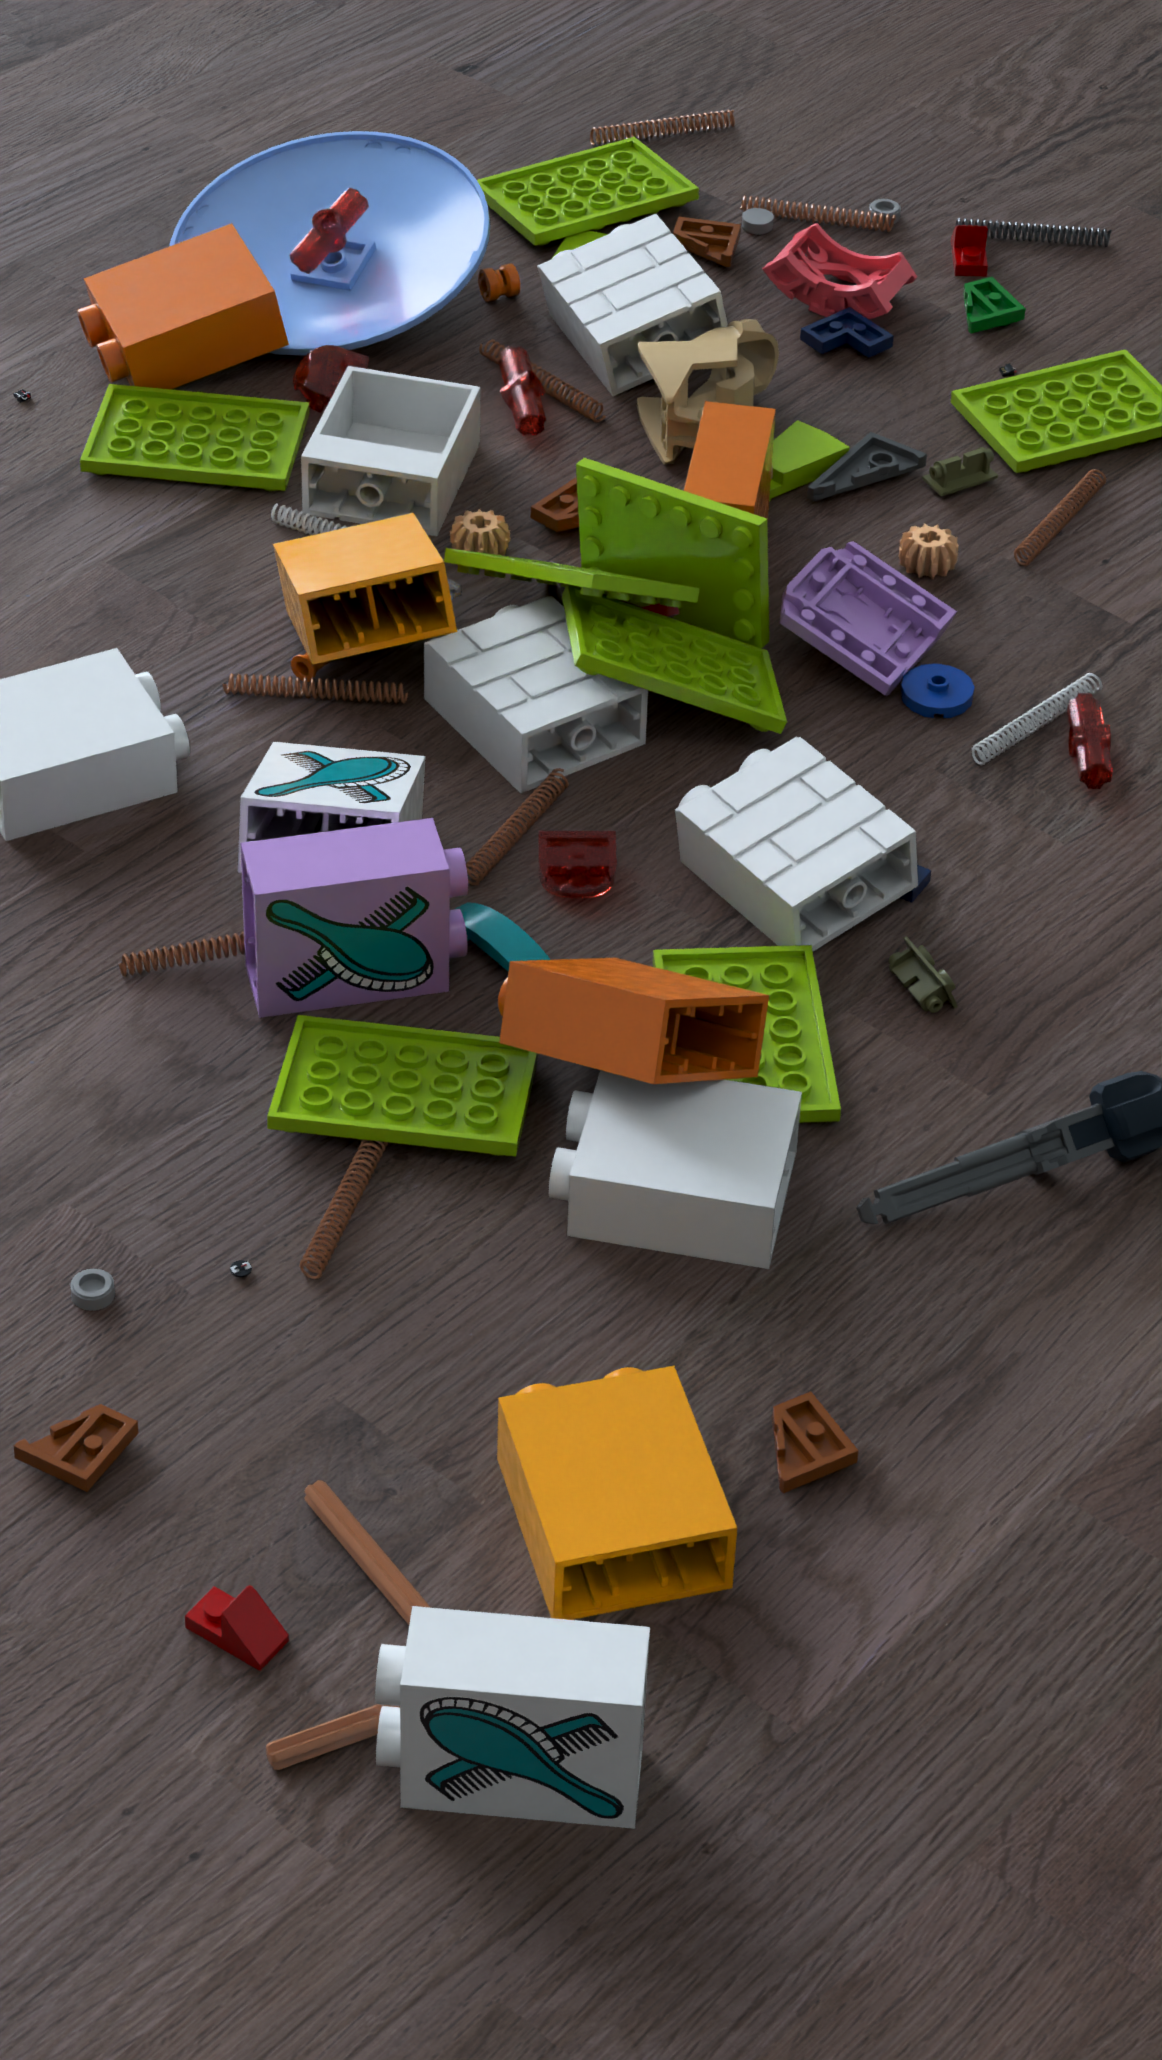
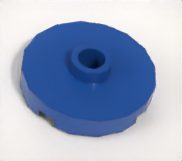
M925 664L912 668L903 676L901 698L911 711L924 717L934 718V714H943V718H952L964 713L971 707L975 687L972 679L962 670L943 664Z

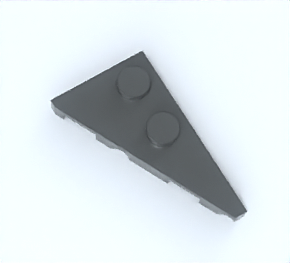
M870 432L808 486L807 499L817 501L926 466L927 454Z

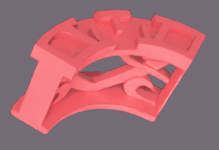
M818 223L796 233L773 261L767 263L763 268L769 279L791 300L794 297L810 306L809 311L825 317L849 307L867 319L887 314L893 308L890 303L891 299L903 285L912 283L917 278L902 252L887 256H868L853 252L834 241ZM824 275H833L838 279L857 285L833 283L826 280Z

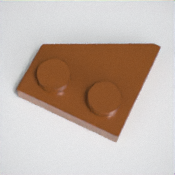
M678 217L673 234L686 250L725 267H731L740 238L741 224Z
M577 477L532 505L530 518L556 532L579 527Z
M811 1391L773 1406L772 1425L779 1489L782 1493L857 1463L859 1450Z
M99 1404L81 1412L74 1419L64 1420L51 1426L50 1435L31 1444L25 1438L18 1441L14 1445V1456L17 1460L88 1492L139 1433L138 1421Z

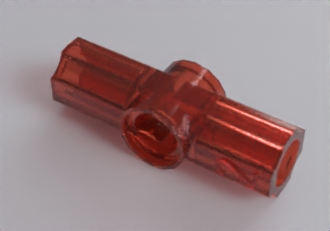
M349 187L330 208L322 209L315 213L312 217L313 228L289 254L291 262L301 272L310 274L329 253L337 252L345 247L347 243L346 233L369 208L367 199L358 190Z
M509 346L500 352L499 366L504 380V385L500 387V393L508 407L512 410L517 430L523 436H536L545 430L544 423L547 421L540 398L545 394V390L541 381L533 372L528 352L522 347L513 348Z
M1079 693L1076 698L1068 701L1067 707L1070 725L1069 755L1076 759L1079 781L1085 783L1088 789H1101L1104 784L1112 780L1110 726L1103 722L1100 701L1094 699L1091 693Z

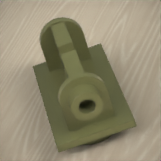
M980 447L964 453L962 463V459L959 456L936 461L929 469L930 474L922 476V479L940 496L980 485L998 478V474L990 468V462L994 460V454L991 449Z
M905 936L903 939L908 949L902 953L896 952L890 956V971L905 988L919 980L909 987L908 990L924 1011L938 1012L947 1000L954 1009L957 1008V1003L951 992L956 987L950 976L944 969L937 972L933 967L935 962L923 945L916 948L910 939Z

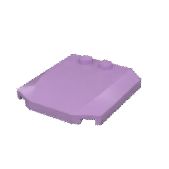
M852 541L848 542L844 549L834 550L832 547L821 549L789 582L782 594L780 624L870 686L888 696L903 680V676L914 668L939 640L952 622L957 611Z

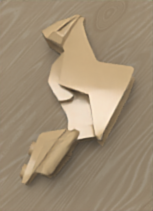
M744 319L732 321L727 327H717L691 341L638 342V351L641 359L655 380L662 398L639 397L637 398V409L640 422L663 465L674 464L684 447L694 449L705 401L753 406L754 395L765 390L771 382L779 357L778 342L773 335L764 332L757 320ZM712 369L708 381L688 398V378L692 371ZM773 466L771 468V479L773 477Z

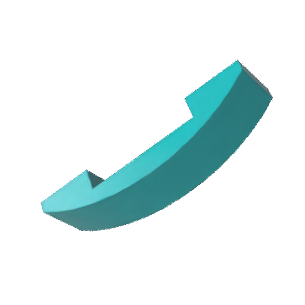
M471 902L455 908L460 909L462 912L467 941L471 940L507 971H509L510 961L551 960L523 929L498 911L485 905Z

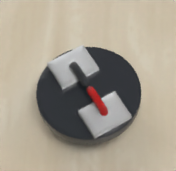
M244 1260L235 1261L230 1266V1272L236 1277L248 1276L252 1271L251 1264Z

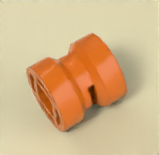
M514 264L501 265L497 270L486 268L479 271L478 284L485 301L497 300L502 295L506 297L519 295L520 278Z

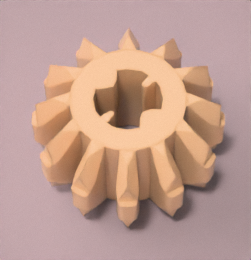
M480 509L477 512L467 510L464 516L455 517L452 531H450V542L452 543V549L505 556L508 542H510V530H508V524L505 523L504 516L495 515L493 510L488 512H482Z
M924 523L921 528L911 526L908 532L903 533L900 540V565L906 567V573H917L919 578L929 576L931 579H934L935 575L947 576L948 571L954 570L957 563L959 547L957 537L951 535V530L949 529L941 530L938 524L930 527Z

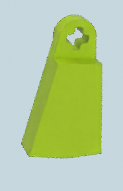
M799 420L794 422L773 440V477L770 482L769 502L776 496L815 481L844 456L850 447L820 429Z

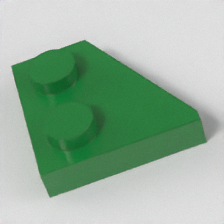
M993 277L964 284L963 298L967 327L970 334L998 326H1007L1010 323L1025 319L1026 308Z

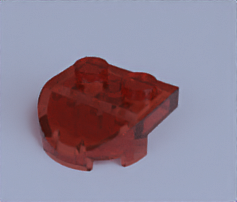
M334 345L318 347L308 353L299 363L293 376L295 391H301L307 399L306 402H309L311 409L321 413L324 406L328 405L347 367L367 369L369 357Z
M616 831L538 832L539 879L542 886L549 893L566 898H592L601 896L612 888L617 869Z

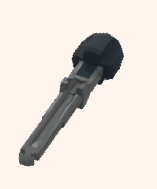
M1138 1071L1126 1073L1098 1083L1092 1088L1089 1095L1090 1107L1015 1133L1013 1137L955 1157L954 1162L874 1190L875 1200L873 1204L870 1197L863 1198L857 1206L860 1220L868 1224H878L876 1215H880L883 1222L889 1224L965 1195L971 1197L1031 1174L1038 1175L1103 1150H1107L1110 1157L1124 1163L1152 1153L1162 1147V1078L1151 1073Z

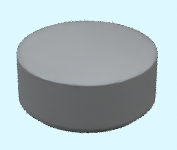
M878 199L869 206L871 221L874 212L877 213V223L880 213H883V225L886 214H889V225L894 214L896 216L894 224L900 220L901 207L893 200Z
M751 208L743 212L742 228L746 232L761 235L773 229L774 215L769 210Z
M86 1269L77 1273L71 1280L72 1301L81 1309L89 1311L100 1310L110 1305L114 1300V1279L104 1270Z

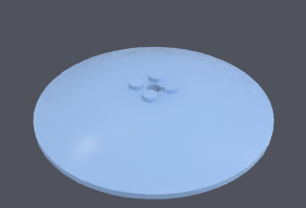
M369 131L334 132L292 140L271 147L243 160L219 175L193 199L184 211L175 227L170 246L232 223L275 290L289 345L269 353L280 355H318L348 351L386 340L409 330L441 310L459 294L477 271L489 241L490 218L484 192L476 178L462 163L445 151L426 142L391 133Z

